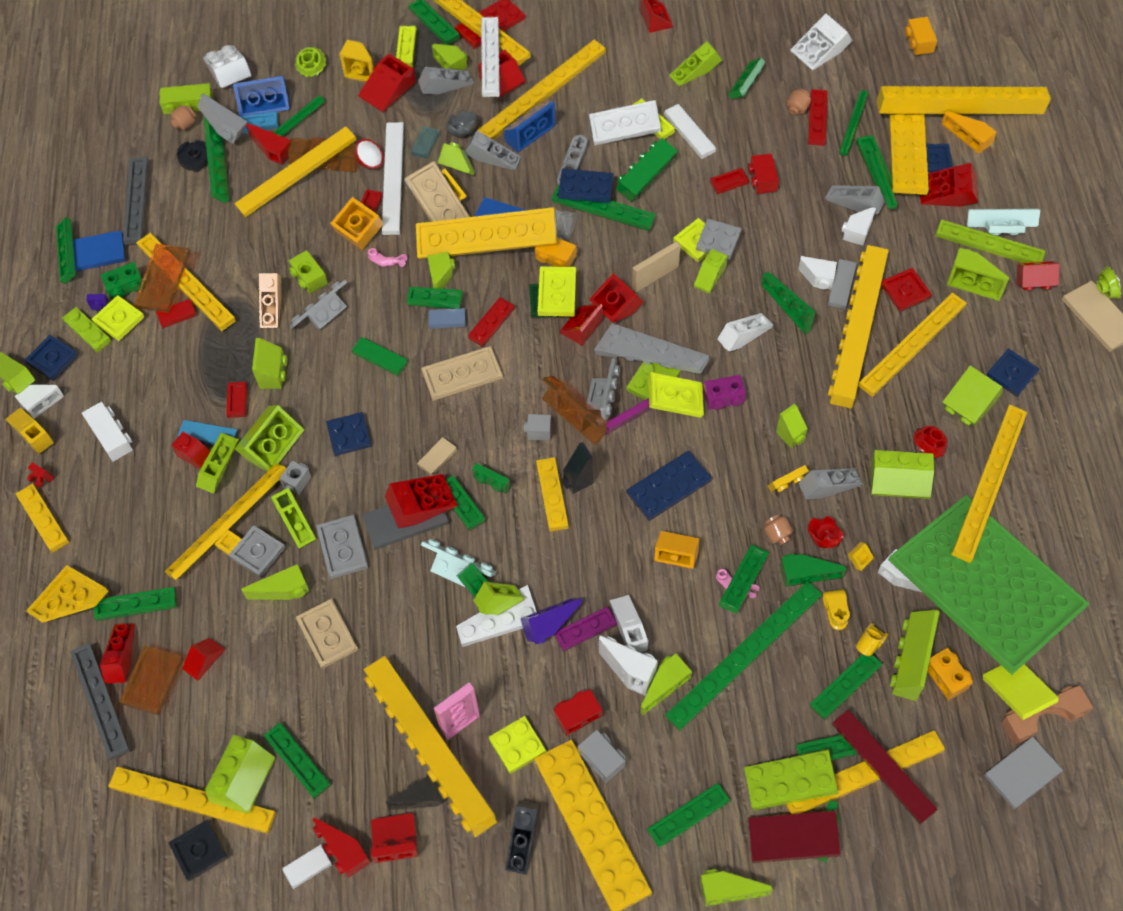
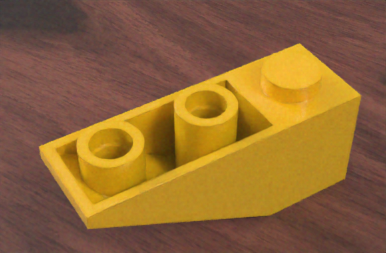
M21 408L5 419L38 455L54 443L47 432Z

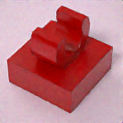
M33 462L28 467L34 473L29 474L27 480L32 483L37 478L34 485L39 488L43 485L44 480L51 483L55 478Z

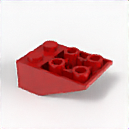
M388 53L378 62L358 97L384 112L416 83L414 68Z
M972 163L928 173V194H920L921 205L962 207L978 203L977 174Z
M443 474L390 483L385 494V499L398 528L417 525L457 507V503Z

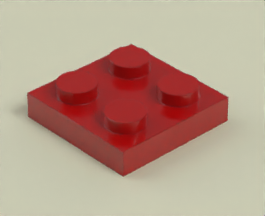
M913 267L881 281V287L899 312L926 301L932 296V293Z

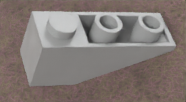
M425 67L418 80L423 93L437 95L473 85L474 83L469 71Z
M478 130L469 140L465 149L468 156L479 162L511 170L516 169L521 158L520 155Z
M855 468L812 470L799 482L806 500L822 499L863 485Z

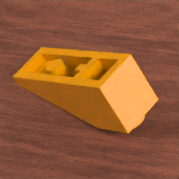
M948 111L944 113L941 123L978 154L993 144L997 134L992 127L982 121Z

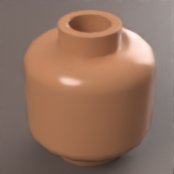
M804 89L792 91L786 102L788 111L793 115L804 114L811 103L810 94Z
M180 105L171 112L172 120L170 122L175 129L180 128L185 131L195 123L196 115L189 106Z
M776 515L765 522L764 532L771 543L779 542L782 545L791 540L789 536L793 533V528L786 517Z

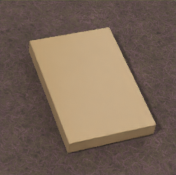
M674 242L633 267L632 289L635 292L640 291L679 267L680 245L678 242Z
M332 598L296 616L321 669L358 651Z

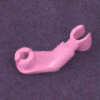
M375 248L368 250V258L382 267L393 266L397 263L400 267H403L406 264V254L394 258L383 256Z
M725 569L718 570L716 575L718 582L727 589L732 577ZM753 584L750 591L753 589L759 591V586ZM749 591L748 596L750 598H755L756 593H752Z

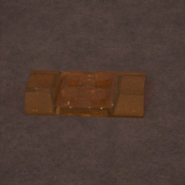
M312 137V139L292 138L288 151V164L291 165L327 139ZM350 144L316 169L355 173L356 144Z
M544 377L543 382L549 386V389L542 397V400L591 443L597 445L606 433L607 421L594 410L588 411L587 406L574 398V395L569 390L566 391L567 387L556 377Z

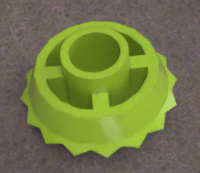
M316 47L303 49L296 58L295 65L297 71L306 77L318 75L319 72L323 71V67L326 66L325 54Z
M1106 266L1098 275L1097 288L1101 294H1105L1108 298L1119 300L1122 294L1120 291V279L1114 274V270H1111V267Z

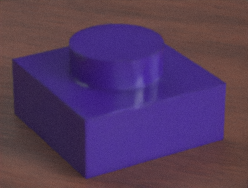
M87 294L86 301L91 310L101 311L109 304L105 294Z

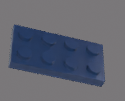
M688 450L628 488L626 493L647 520L651 521L710 483L712 477Z

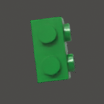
M135 262L100 274L111 300L117 295L123 297L146 288Z

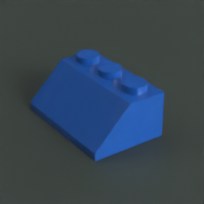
M284 75L233 84L240 116L290 110Z
M553 101L541 103L529 113L520 117L518 121L509 125L504 130L505 142L519 153L555 127V103Z

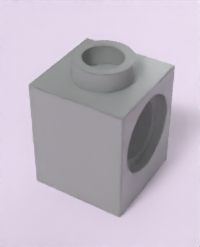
M292 461L279 479L283 488H289L292 493L299 496L310 481L311 475L309 468L305 464H298Z

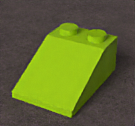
M959 248L947 286L1000 301L1009 277L979 253Z

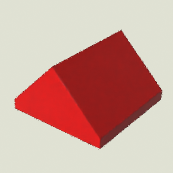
M640 0V12L649 33L673 27L664 3L659 0Z
M601 304L579 306L575 311V315L569 318L559 332L583 346L603 321V306Z

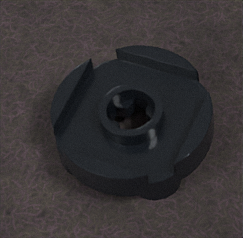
M195 140V142L189 143L187 141L181 144L177 149V159L180 166L193 172L201 171L208 164L206 142Z

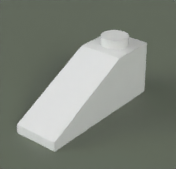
M762 313L727 323L717 340L730 352L742 348L771 329L773 324Z

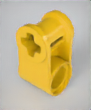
M845 590L823 592V602L830 626L835 630L845 629L850 616Z
M871 622L857 642L856 648L860 653L872 656L884 644L889 634L887 632L883 633L874 627V623Z

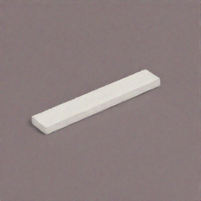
M498 17L482 18V97L499 96Z

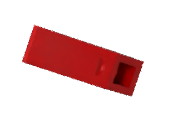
M246 124L249 136L268 160L283 165L293 152L291 140L285 136H279L272 131L261 129L259 126Z
M135 623L114 624L100 663L105 683L126 682L131 665Z
M315 817L312 819L315 824L312 829L318 838L323 837L326 841L323 847L329 856L334 854L337 859L334 865L341 875L345 873L350 878L371 863L356 839Z

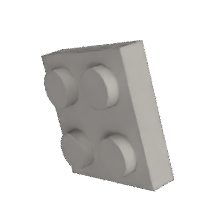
M707 219L696 250L709 253L711 249L727 255V259L730 260L740 236L741 228Z
M253 525L232 550L229 557L261 578L283 552L285 546Z

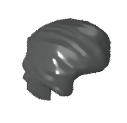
M459 112L457 116L452 114L447 123L448 132L457 137L469 135L476 126L477 114L474 112Z

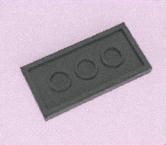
M388 505L362 514L375 550L449 524L444 512L417 525L398 528Z

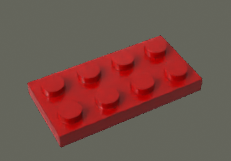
M498 0L478 12L484 18L498 17V28L503 32L526 19L525 14L510 0ZM462 22L455 26V30L474 50L482 45V38Z

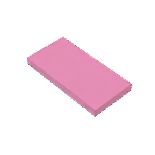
M470 682L434 707L438 724L445 740H449L480 717L475 691Z

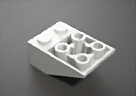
M825 14L790 51L811 70H814L840 54L852 42V39L845 29Z
M226 45L221 48L222 50L217 52L211 51L203 57L214 79L221 88L251 76L245 58L233 45Z
M600 636L599 654L628 689L646 696L657 673L658 661L648 653L641 654L637 652L632 646H623L611 637L605 638Z

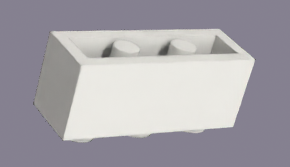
M101 401L82 412V415L112 462L133 451L130 446L132 440L127 433L123 434L121 432L124 428L118 419L113 420L112 417L115 414L109 406L105 407Z

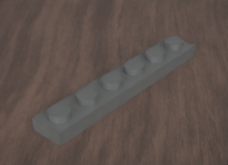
M147 157L130 158L123 233L125 245L136 244L137 241L143 238L149 164Z
M88 643L70 651L108 758L113 760L130 752L92 645Z

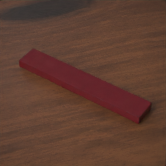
M849 710L832 722L833 727L920 825L937 812L938 809Z

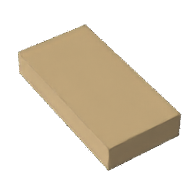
M442 437L417 465L427 474L433 476L457 452V447Z

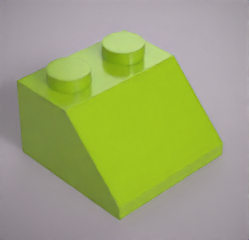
M256 338L252 371L259 388L282 389V383L286 380L284 366H287V355H284L281 347L261 338Z

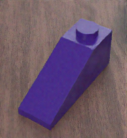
M571 598L521 617L520 620L526 640L535 642V644L546 642V638L553 636L582 603L581 598Z

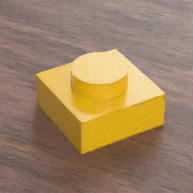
M227 530L216 541L215 546L229 556L242 539Z
M860 542L848 554L856 570L860 571L874 559L868 546L863 542Z

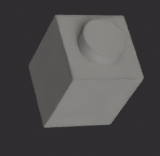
M528 414V421H524V433H527L528 440L550 441L551 415Z

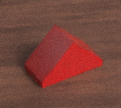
M211 638L198 642L190 647L182 670L199 681L225 649Z

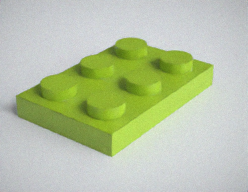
M643 361L628 384L626 391L646 400L649 398L648 375L651 372L679 377L682 370L661 367V364L651 363V365L645 364Z

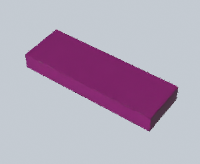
M649 398L607 421L603 428L606 435L651 410L652 408H649Z
M607 606L556 631L554 636L564 652L617 626V622Z

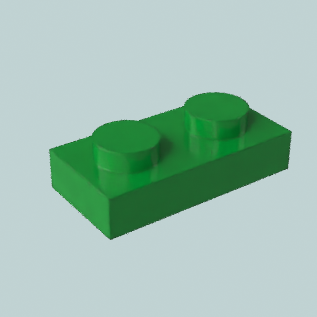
M475 463L472 472L473 478L477 482L485 483L491 486L493 490L497 492L502 491L507 494L510 489L508 478Z
M471 562L456 575L474 598L483 583L488 582Z

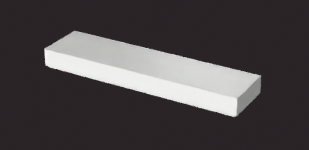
M679 104L664 111L667 119L701 159L716 152L715 146Z

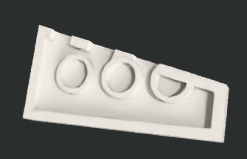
M528 585L519 589L524 600L499 615H484L480 612L457 625L456 628L462 647L523 629L520 618L537 612Z

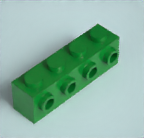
M661 138L658 142L654 141L649 147L650 150L647 153L644 152L639 157V162L637 164L633 163L628 169L629 172L626 175L622 174L617 180L618 186L616 190L631 203L674 159L678 150L665 139Z

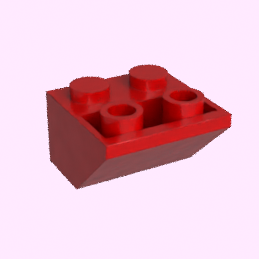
M505 49L499 52L498 98L525 83V79L515 59ZM481 62L480 64H478V70H479V79L482 81V62Z

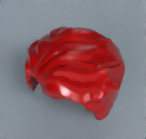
M826 516L823 519L814 517L808 523V532L817 547L833 549L844 537V533L830 516Z

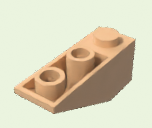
M277 273L259 274L260 328L279 327L282 276Z

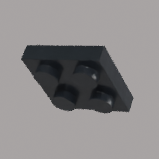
M208 819L168 842L188 882L228 859Z

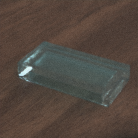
M423 126L411 149V155L427 159L439 136V130Z

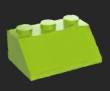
M279 405L268 406L234 449L247 461L268 472L275 464H279L303 433L304 429Z
M874 450L871 459V495L930 499L934 476V455L930 453Z
M233 735L205 789L208 801L249 814L275 761V757L254 741Z

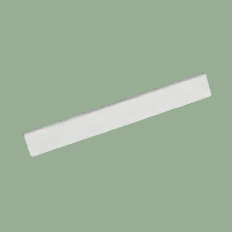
M403 122L386 123L382 235L400 234Z

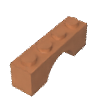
M1079 685L1075 688L1068 686L1062 689L1060 694L1057 695V703L1024 720L1013 710L1006 713V717L1001 724L1012 744L1015 746L1034 737L1038 732L1037 720L1041 715L1056 714L1065 718L1068 722L1087 715L1094 707L1081 686Z

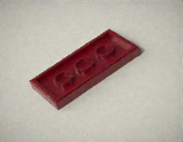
M836 811L748 818L752 863L841 857Z

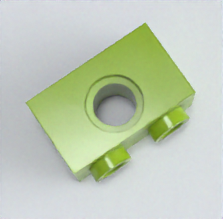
M307 250L288 260L290 264L289 272L293 278H298L300 287L303 290L306 289L309 294L328 284L325 273Z

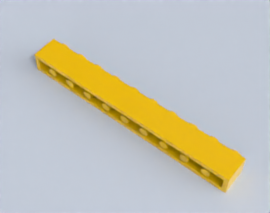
M881 86L876 103L881 114H944L946 111L955 114H1044L1051 98L1047 87Z
M867 245L866 252L862 251L859 262H863V264L858 266L856 276L859 277V280H855L853 291H856V294L851 295L849 305H852V310L848 309L846 320H849V323L844 325L842 335L846 336L845 339H841L839 350H842V353L837 354L835 365H838V370L834 369L831 380L835 382L834 385L829 387L828 396H831L830 404L852 409L889 249Z
M384 656L364 668L367 676L364 678L366 684L370 689L374 687L376 690L374 695L380 704L384 702L386 705L384 710L389 718H395L397 730L401 735L405 733L407 736L405 741L411 750L415 749L417 751L416 758L421 766L426 765L428 767V776L433 783L435 781L438 782L440 785L438 790L444 799L448 797L451 804H449V807L454 815L457 816L459 814L463 820L460 823L467 833L471 831L473 836L477 837L495 825L497 821L494 813L387 658Z

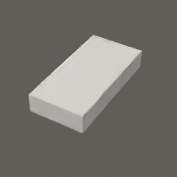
M319 845L282 868L294 889L332 864L322 846Z

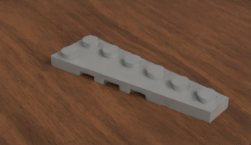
M613 323L594 349L595 354L612 358L624 357L628 361L640 360L644 361L645 364L651 365V363L661 364V367L675 368L699 374L702 373L709 362V355Z

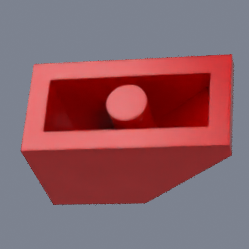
M184 431L171 445L177 457L198 469L202 468L210 453V450L198 439Z

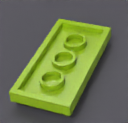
M829 750L744 767L753 811L839 794Z

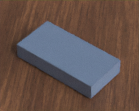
M465 308L429 310V329L466 327Z

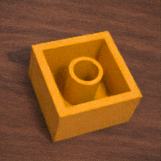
M352 197L330 224L336 233L362 251L382 227L383 222L379 215Z

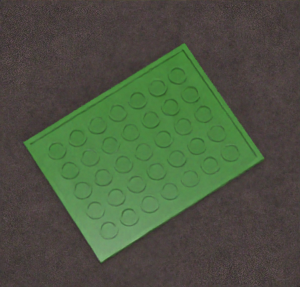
M965 495L894 552L888 561L1004 669L1013 675L1085 610L1090 603L990 515L971 563L951 555L972 501L968 495Z

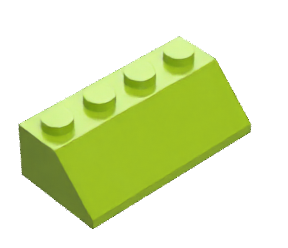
M940 611L911 612L908 619L904 618L902 630L905 633L904 637H900L898 649H901L900 656L896 655L894 661V668H897L896 675L892 674L889 685L893 687L892 695L917 701L925 685Z

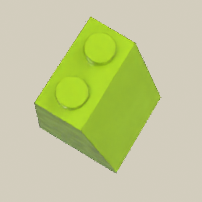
M969 366L942 402L945 407L944 410L952 416L956 414L961 417L960 421L965 425L976 427L1003 395V388L980 371Z

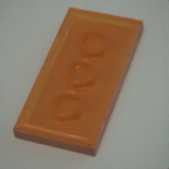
M162 244L155 245L134 302L136 308L170 312L191 252L189 248Z

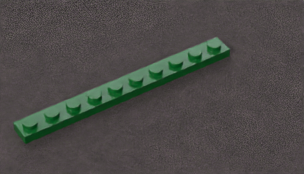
M807 581L667 712L665 718L680 732L822 597V593Z

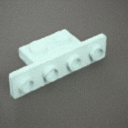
M969 209L966 225L967 227H985L992 235H1000L1001 233L1018 235L1019 233H1025L1026 227L1038 226L1040 210Z
M429 539L421 543V546L437 552L430 571L459 585L464 586L456 575L470 562L481 573L489 577L495 576L497 571L492 569L493 566L484 562L481 564L477 563L474 557L466 554L462 556L457 553L458 550L447 546L444 548L440 546V542L437 540Z

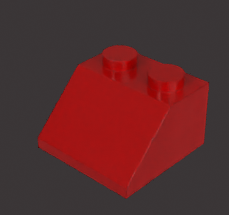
M614 273L589 299L592 304H601L603 306V314L612 323L631 316L644 302Z

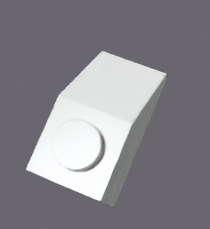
M872 207L850 215L848 222H844L841 232H844L843 240L863 246L876 208Z
M801 256L799 271L813 287L831 290L837 262Z
M29 385L19 395H15L19 404L33 419L64 397L57 385Z

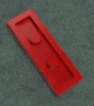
M499 297L468 334V339L484 347L515 310V306Z

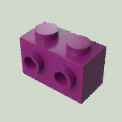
M741 375L704 381L703 394L708 410H719L723 407L739 406L745 403L746 391Z

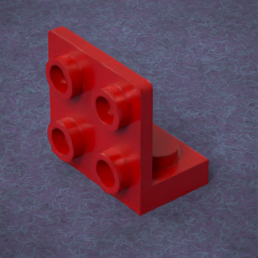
M413 813L371 820L373 843L371 858L375 864L418 857Z

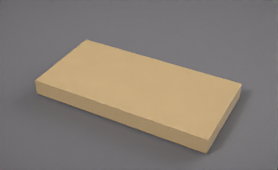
M434 161L404 179L431 222L469 217Z
M1093 281L1063 296L1062 301L1109 352L1123 345V313L1105 294L1099 292L1097 285Z
M491 346L421 368L432 401L503 379Z

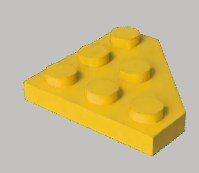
M66 565L26 612L42 623L95 607L107 594L108 590Z

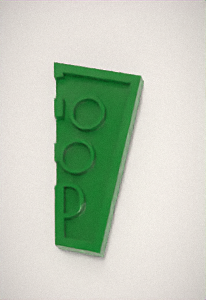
M769 271L764 273L761 286L804 335L811 332L815 310Z

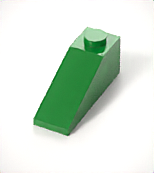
M787 554L781 558L780 562L785 587L802 585L807 581L814 583L844 578L846 573V566L802 554Z

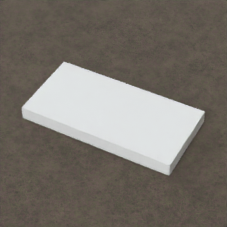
M656 100L589 114L594 145L661 132Z

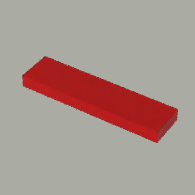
M811 89L808 145L825 146L828 90Z

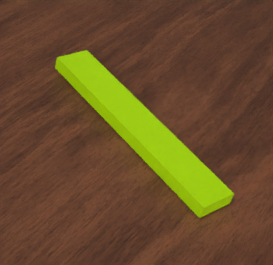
M942 219L935 235L942 239L1021 263L1043 261L1046 252L1045 250Z

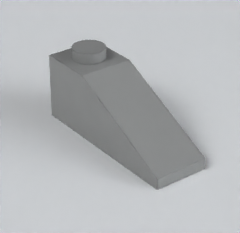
M205 94L201 95L198 104L200 111L218 135L234 144L243 134L247 121Z
M832 185L825 197L827 201L857 212L874 207L876 208L874 214H879L885 202L879 186Z

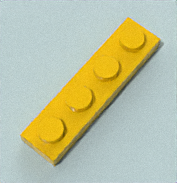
M555 457L536 460L549 532L569 529Z
M33 483L15 493L51 553L69 543Z

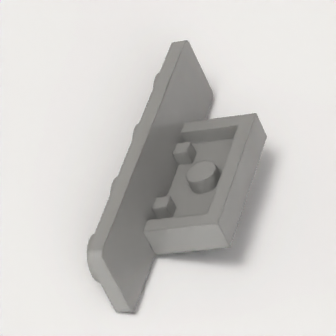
M345 279L343 282L338 280L333 284L331 292L327 293L325 291L318 297L320 301L316 304L312 302L305 308L306 312L302 316L297 314L291 319L293 323L289 327L293 329L303 319L308 317L316 328L320 330L347 307L336 294L347 283V280Z
M616 358L611 360L607 378H592L586 403L587 410L601 411L603 422H607L608 415H611V402H614V389H617V376H620V366L617 365Z

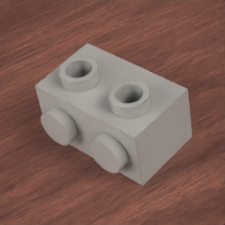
M596 730L578 745V753L605 783H608L625 768V756L618 748L615 750L610 745L611 740L606 734H600Z

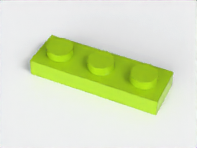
M77 307L62 317L63 321L96 352H99L111 342L110 338Z

